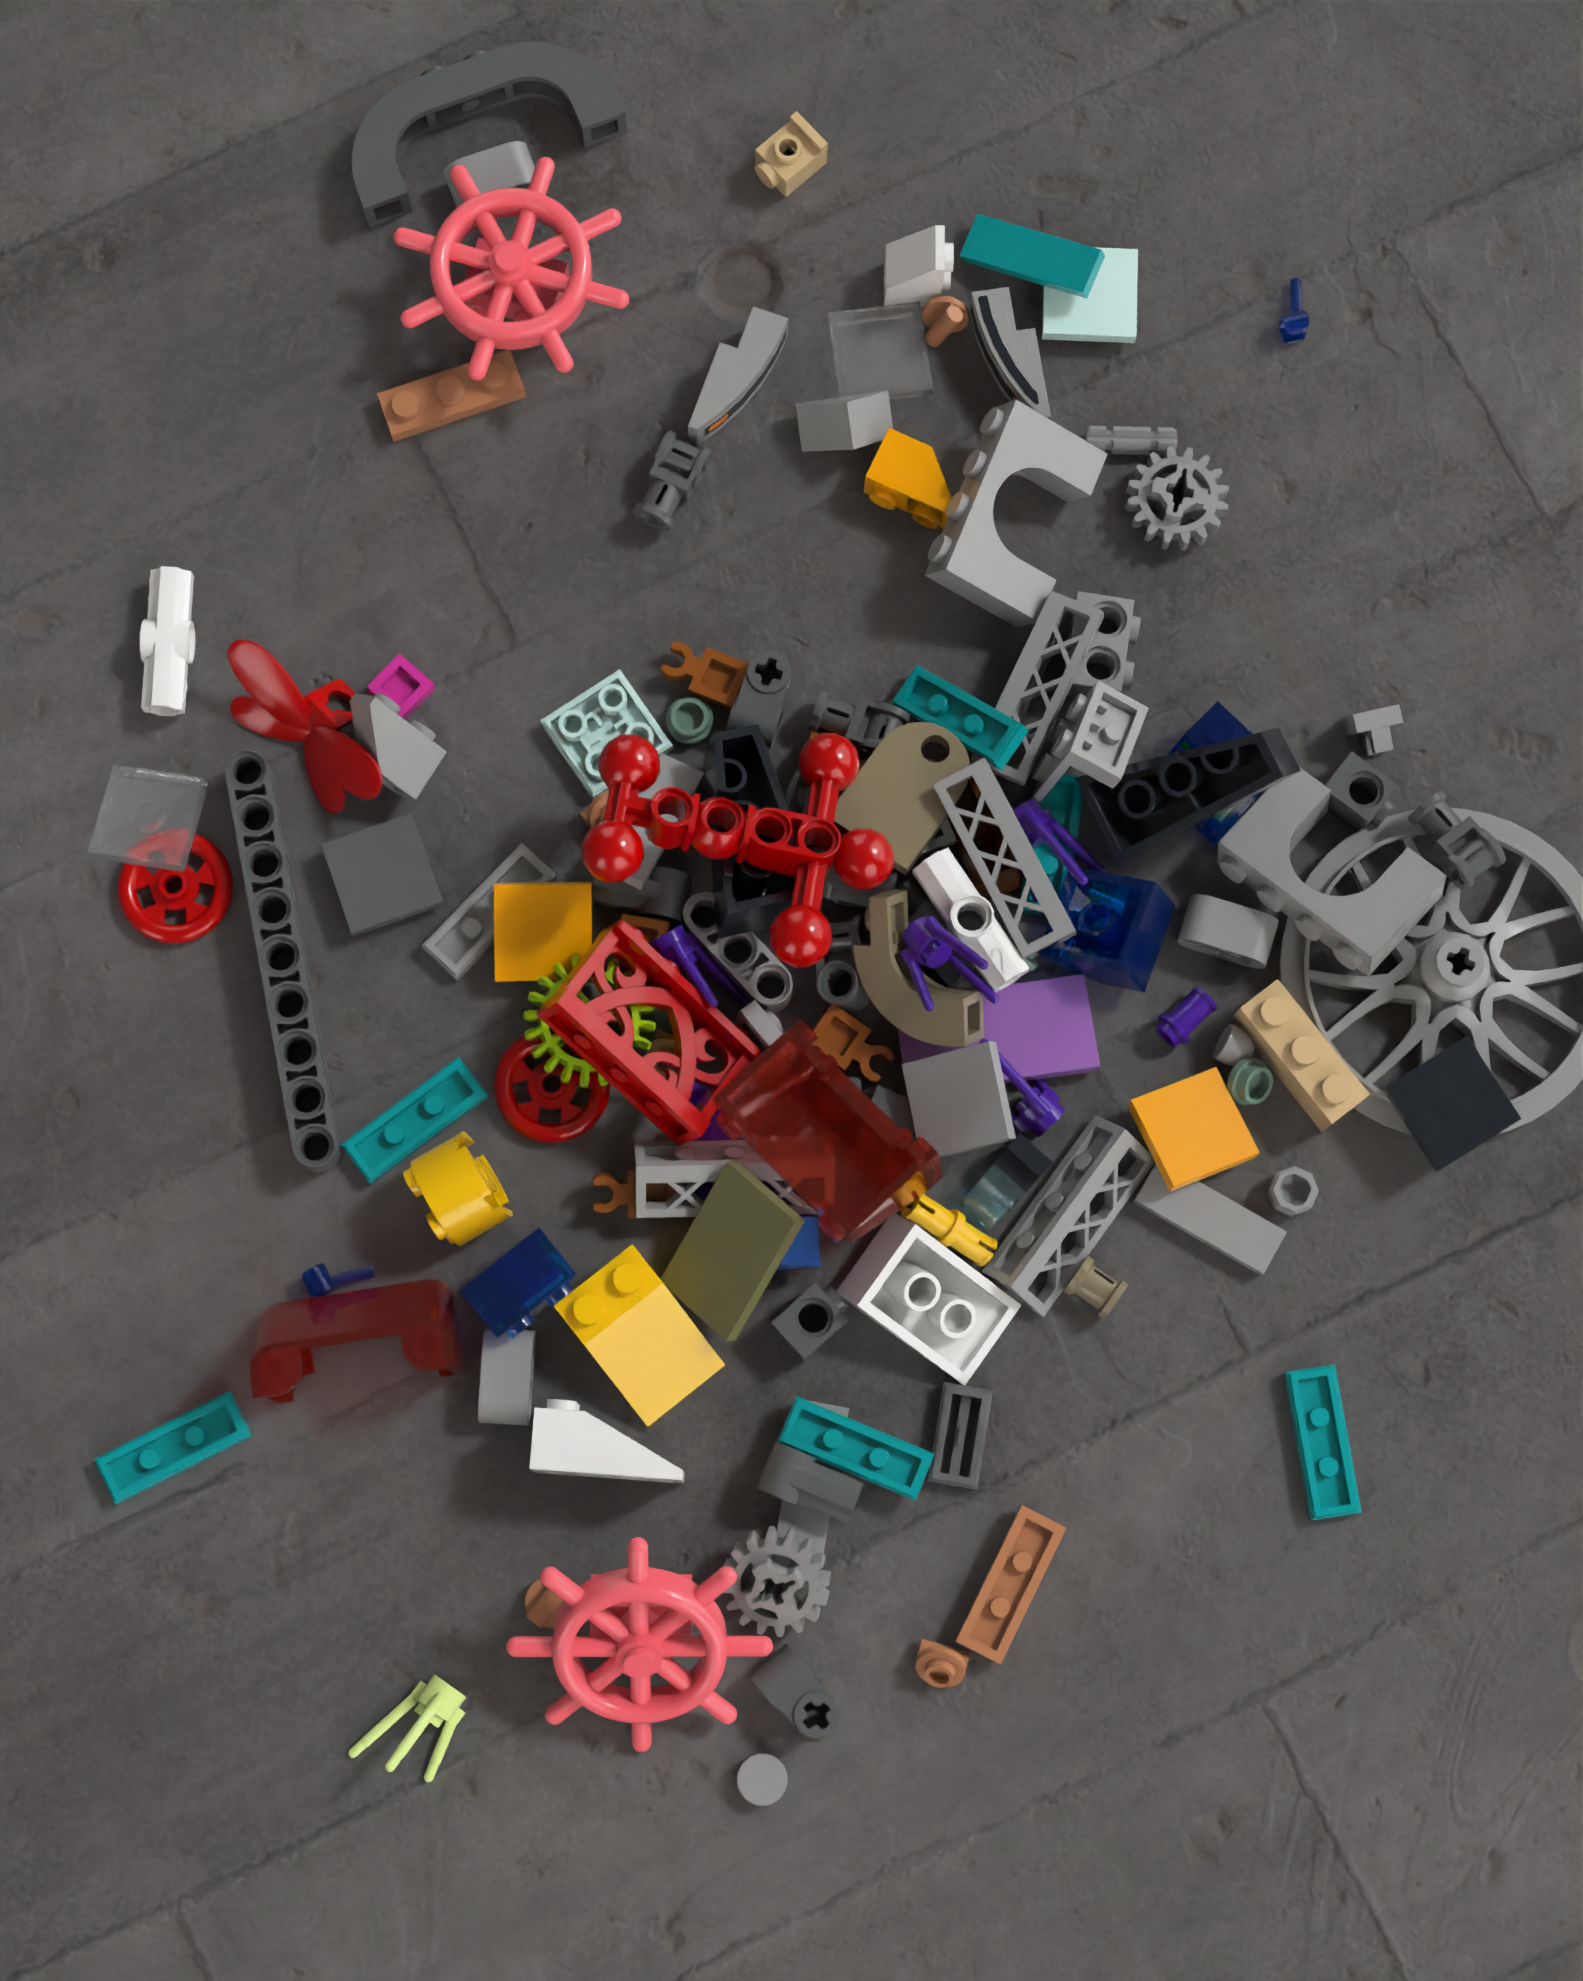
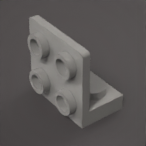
M1097 681L1086 696L1079 693L1066 714L1067 720L1059 718L1049 733L1046 743L1051 745L1052 748L1049 754L1045 753L1033 772L1032 778L1038 781L1032 798L1041 802L1070 766L1114 788L1122 779L1149 708L1100 681Z

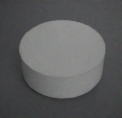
M757 1753L751 1755L739 1768L737 1775L739 1791L752 1804L759 1806L773 1804L783 1796L787 1788V1771L783 1763L771 1754Z

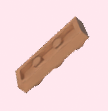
M505 350L493 354L486 375L480 381H474L468 376L467 369L469 363L377 393L393 442L526 398L525 389L511 351Z
M1020 1505L955 1642L1001 1665L1067 1529L1066 1527Z

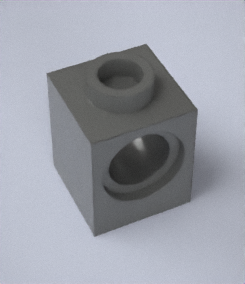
M1352 751L1325 785L1331 790L1328 810L1356 831L1362 828L1365 829L1370 822L1379 827L1396 805L1388 798L1398 785ZM1353 786L1364 788L1370 795L1371 803L1367 805L1356 803L1350 796L1349 788Z
M814 1283L771 1322V1328L804 1363L848 1323L849 1319L843 1314L848 1305L829 1285L822 1290ZM818 1307L824 1311L827 1316V1325L822 1331L810 1333L801 1327L798 1317L805 1308Z

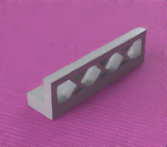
M1054 591L1050 592L995 707L998 711L1021 723L1032 698L1041 695L1046 711L1042 720L1025 726L1029 730L1027 735L1034 732L1035 735L1030 745L1026 736L1022 740L1026 754L1018 770L1005 765L1001 771L989 764L994 776L999 775L1020 785H1025L1104 618L1103 611ZM1072 613L1089 620L1082 635L1064 642L1062 641V634ZM1075 648L1071 659H1069L1067 650ZM1062 653L1067 666L1063 676L1042 684V676L1052 656ZM1055 690L1054 695L1051 701L1049 702L1046 693ZM973 754L970 759L971 764L981 758Z
M985 757L933 784L1023 959L1057 941L1061 943L1077 935L1070 918ZM973 777L981 792L976 812L973 813L955 807L947 790ZM985 802L995 819L982 815ZM960 815L973 819L969 832ZM979 821L999 827L1004 835L998 856L977 849L973 840ZM1008 845L1017 862L1004 858ZM983 859L996 862L992 876ZM1002 864L1022 870L1027 880L1021 899L1000 893L996 882ZM1030 889H1032L1040 906L1027 902ZM1005 902L1018 905L1015 918H1013ZM1024 908L1044 913L1053 929L1049 934L1028 945L1019 929Z
M1095 1115L982 1272L994 1283L1013 1292L1035 1313L1044 1317L1155 1163L1152 1155L1125 1128ZM1129 1150L1137 1159L1125 1175L1118 1177V1163ZM1104 1192V1205L1097 1214L1089 1216L1090 1202L1097 1193ZM1076 1231L1075 1245L1069 1253L1061 1255V1242L1069 1232ZM1047 1271V1284L1039 1295L1035 1297L1028 1288L1040 1272Z
M830 1138L689 1141L680 1146H677L673 1141L634 1142L636 1218L696 1217L705 1201L699 1198L694 1191L704 1182H716L724 1166L730 1161H738L758 1180L767 1181L776 1189L773 1193L798 1215L833 1214L835 1162ZM803 1180H822V1198L801 1199L792 1189ZM646 1183H668L677 1191L665 1202H646Z

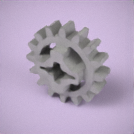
M1173 446L1167 448L1165 458L1162 460L1155 452L1150 453L1147 460L1148 467L1138 463L1133 474L1137 480H1129L1126 492L1133 497L1127 500L1125 509L1129 512H1137L1133 518L1132 527L1139 528L1145 525L1147 532L1144 540L1149 542L1157 535L1162 538L1161 548L1165 550L1170 545L1171 540L1178 541L1181 551L1187 549L1189 540L1192 537L1199 545L1204 544L1207 538L1206 530L1212 533L1218 531L1221 524L1218 517H1225L1229 506L1221 501L1227 497L1229 486L1217 485L1223 474L1221 468L1209 471L1207 465L1210 457L1205 455L1199 461H1195L1192 459L1193 449L1189 447L1184 452L1183 457L1176 455ZM1174 472L1166 478L1158 477L1164 473ZM1196 480L1202 485L1203 488L1199 487ZM1181 485V504H1179L1175 513L1173 512V493H1175L1177 486ZM1151 509H1154V510L1156 511V513L1158 514L1159 518H1157V517L1153 514V512L1151 511ZM1190 518L1197 520L1188 525H1180Z
M769 1526L766 1538L761 1539L754 1530L749 1532L746 1541L747 1546L736 1542L731 1552L733 1558H726L724 1566L732 1567L737 1573L736 1582L724 1592L733 1593L729 1596L726 1608L728 1611L739 1608L742 1610L739 1624L742 1626L751 1620L758 1622L757 1634L759 1635L765 1632L767 1626H774L777 1637H783L786 1625L790 1624L797 1633H800L804 1629L805 1617L816 1622L821 1610L819 1605H826L830 1591L825 1587L830 1584L831 1572L820 1570L824 1566L826 1556L824 1553L811 1555L810 1550L813 1540L810 1537L801 1544L795 1542V1529L792 1528L787 1531L785 1538L778 1537L774 1526ZM751 1562L753 1565V1575L750 1576L748 1582L744 1583V1570ZM805 1581H808L809 1591L800 1601L799 1589L803 1587Z

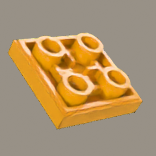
M591 882L493 883L495 982L538 981L541 975L548 977L551 981H558L553 971V965L556 963H560L564 967L567 975L570 974L572 971L571 958L578 956L581 960L592 945Z
M1217 1067L1134 1098L1127 1105L1169 1192L1252 1160L1260 1153Z

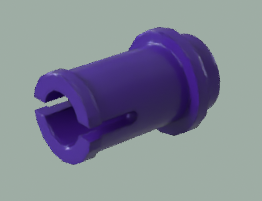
M1194 987L1168 1015L1162 1013L1158 1016L1159 1023L1155 1026V1031L1165 1043L1173 1048L1179 1044L1185 1045L1189 1042L1188 1035L1208 1015L1213 1013L1217 1006L1204 990Z

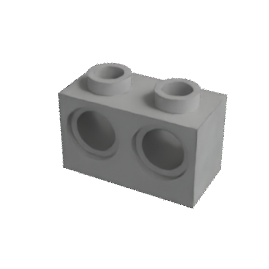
M1078 591L1075 600L1103 611L1104 618L1111 620L1116 625L1117 631L1112 634H1103L1097 631L1067 696L1075 698L1079 693L1086 696L1097 681L1119 692L1122 689L1130 690L1134 662L1126 661L1128 644H1137L1141 617L1132 616L1135 600ZM1072 613L1068 640L1082 635L1089 620ZM1075 648L1067 650L1069 659H1071ZM1092 663H1101L1109 669L1111 676L1103 680L1095 679L1088 673L1087 666Z

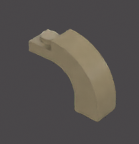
M889 889L869 897V905L865 913V924L870 932V939L853 945L861 983L874 1006L899 1030L926 1043L950 1047H967L984 1038L983 994L977 989L943 986L930 979L922 971L934 1004L932 1011L928 1012L924 1009L909 968L900 958V953L906 949L902 942V935L909 926L907 890Z

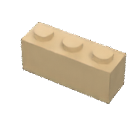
M1278 979L1241 1006L1231 1019L1234 1023L1252 1037L1254 1048L1321 1132L1370 1095Z

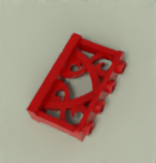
M623 920L617 921L599 933L595 942L553 996L546 1000L536 1013L544 1023L677 1146L703 1135L711 1124L710 1119L746 1071L748 1065L761 1052L751 1041V1037L746 1030L733 1024L716 1006L711 1007L703 995L682 976L679 967L675 963L663 958L646 942L644 934L639 929L628 925ZM611 954L628 970L632 971L631 976L626 977L621 973L619 965L614 967L612 979L617 988L614 991L604 973L605 959ZM591 976L600 996L587 1003H583L576 994ZM649 1006L666 1010L673 1032L675 1055L667 1052H653L641 1057L632 1048L634 1027L631 1016L625 1007ZM610 1010H612V1012L615 1014L616 1018L613 1016L612 1013L609 1012ZM618 1020L621 1028L620 1036L607 1025V1022L614 1024ZM705 1043L724 1059L723 1068L717 1074H708L696 1068V1062L707 1063L716 1058L706 1053ZM656 1063H660L675 1069V1071L673 1072L670 1069L663 1070L666 1075L665 1079L654 1069ZM694 1081L710 1086L696 1106L689 1102Z

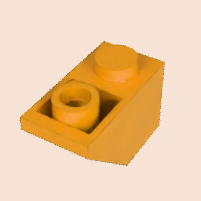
M889 428L865 476L864 493L868 494L870 500L880 507L889 510L897 507L911 513L912 518L917 523L927 528L937 529L938 526L944 528L948 517L945 515L946 508L952 497L933 448Z

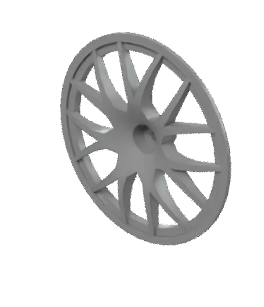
M1451 808L1461 821L1471 816L1480 828L1488 831L1497 840L1500 846L1521 856L1505 893L1486 922L1469 924L1459 910L1460 889L1448 879L1441 898L1428 911L1429 915L1425 926L1415 925L1391 951V955L1398 965L1388 974L1370 975L1367 977L1310 970L1309 954L1311 940L1297 929L1295 921L1290 917H1287L1281 941L1280 982L1370 1094L1356 1105L1354 1109L1386 1127L1410 1135L1412 1134L1385 1092L1378 1089L1373 1083L1400 1061L1415 1045H1417L1418 1066L1434 1057L1439 1031L1449 1023H1452L1469 1037L1490 1071L1489 1047L1522 1071L1541 1081L1538 1086L1524 1095L1510 1100L1522 1119L1500 1133L1508 1132L1527 1124L1554 1108L1583 1079V1024L1580 1025L1530 989V987L1582 974L1583 962L1560 968L1529 971L1513 970L1499 957L1505 941L1518 934L1575 915L1583 933V878L1573 865L1554 847L1534 833L1511 821L1483 812ZM1414 810L1388 816L1379 827L1371 823L1365 829L1362 828L1345 838L1321 860L1310 873L1305 884L1320 893L1329 895L1343 875L1351 870L1361 892L1369 888L1372 883L1362 868L1360 860L1376 850L1397 841L1400 842L1403 851L1409 847L1421 856L1412 837L1428 834L1419 824L1413 825L1408 820V817ZM1530 864L1537 867L1556 886L1569 904L1566 907L1506 923ZM1459 952L1465 955L1463 963L1469 966L1470 969H1464L1461 973L1455 975L1451 972L1453 964L1446 959L1447 957L1453 958ZM1310 981L1333 988L1371 995L1326 1032L1314 1005ZM1507 999L1544 1017L1577 1037L1567 1056L1553 1073L1550 1074L1507 1039L1492 1019L1493 1001ZM1389 1002L1411 1005V1027L1394 1050L1365 1078L1345 1061L1331 1042L1363 1016Z

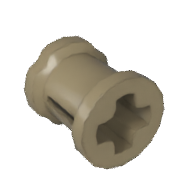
M1088 1256L1064 1292L1068 1295L1075 1293L1098 1309V1316L1104 1320L1129 1284L1124 1280L1117 1282L1094 1266V1259Z

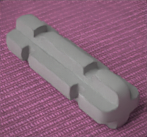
M1089 426L1085 432V441L1104 452L1105 450H1111V454L1149 455V451H1155L1157 455H1165L1167 448L1173 446L1176 451L1177 432L1176 429L1171 427H1157L1155 432L1151 431V427L1113 426V430H1107L1106 426Z

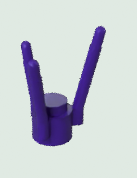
M1030 799L1013 810L1032 848L1035 849L1046 843L1081 885L1087 884V876L1053 834L1098 875L1105 874L1104 866L1056 821L1048 809L1043 810L1036 799ZM1030 889V894L1032 896L1033 901L1038 903V900L1035 897L1032 889Z
M933 916L919 918L905 929L902 935V942L906 949L900 953V958L909 968L926 1011H932L934 1004L919 964L936 968L948 961L991 1003L996 1004L999 1002L998 995L953 950L982 970L988 968V962L945 930Z
M682 924L648 943L663 958L675 963L680 970H686L699 992L711 1007L717 1006L718 1001L695 966L694 962L697 959L743 1008L751 1003L740 988L700 946L695 936L691 932L687 934Z
M983 1038L980 1040L979 1044L988 1042V1040ZM998 1051L1002 1072L1024 1095L1015 1105V1108L1021 1114L1018 1116L1011 1112L1013 1126L1022 1135L1031 1129L1040 1137L1065 1113L1066 1110L1057 1102L1060 1097L1048 1086L1044 1079L1032 1080L1036 1086L1032 1089Z

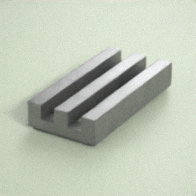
M947 1382L943 1383L932 1453L935 1455L929 1467L927 1481L977 1490L993 1390ZM952 1394L960 1395L961 1400L949 1474L941 1473L940 1468ZM971 1398H978L981 1400L968 1477L959 1476Z

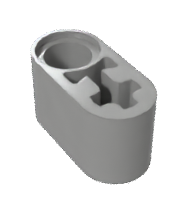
M513 141L453 161L445 168L444 176L457 208L463 203V200L450 178V170L454 165L460 164L467 168L480 193L501 188L528 189L535 166L526 143Z
M1192 894L1177 942L1193 951L1246 967L1263 969L1267 965L1279 920L1265 912L1219 898Z
M485 1328L478 1401L479 1423L529 1426L535 1362V1331L510 1329L496 1331L493 1328Z

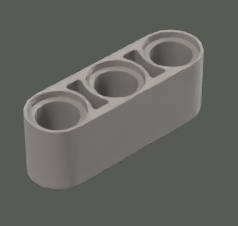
M701 892L691 896L685 903L683 910L684 926L687 934L691 932L695 936L700 946L751 1002L756 1000L762 1009L767 1008L773 1013H778L785 1009L791 1001L793 990L792 976L787 968L752 931L717 939L716 924L710 928L696 926L691 920L696 911L702 908L715 911L714 894ZM742 943L748 946L752 953L748 960L737 964L729 961L725 957L724 952L731 944ZM772 977L781 981L785 988L783 993L773 999L760 995L757 986L765 978Z

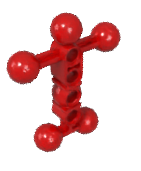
M820 733L810 739L802 747L799 754L800 775L810 788L806 815L777 808L755 810L754 805H749L745 813L738 803L725 797H710L699 803L701 794L694 793L692 797L686 791L677 787L661 789L652 799L638 797L639 794L650 789L656 782L660 773V759L657 750L651 742L636 734H621L610 740L604 746L598 758L600 777L609 788V794L603 821L587 832L581 844V857L584 866L590 874L606 883L622 882L634 875L644 859L642 839L633 828V826L645 828L648 840L662 849H673L680 846L682 847L681 851L688 852L691 843L699 854L710 859H727L737 854V863H742L743 860H746L751 866L758 869L795 876L791 907L782 911L773 920L769 930L773 952L781 962L794 968L812 966L827 955L831 947L832 932L830 923L820 911L825 877L830 871L832 864L840 880L845 885L856 890L873 889L891 875L894 867L893 849L882 833L871 828H855L841 837L838 828L834 825L839 792L849 787L856 780L859 772L857 749L848 738L837 733ZM670 814L675 816L679 821L668 822L664 820L660 815ZM709 825H721L728 832L722 833L714 831L709 827ZM766 834L771 836L776 842L767 843L762 841L757 835ZM806 845L819 846L824 853H815L808 849Z

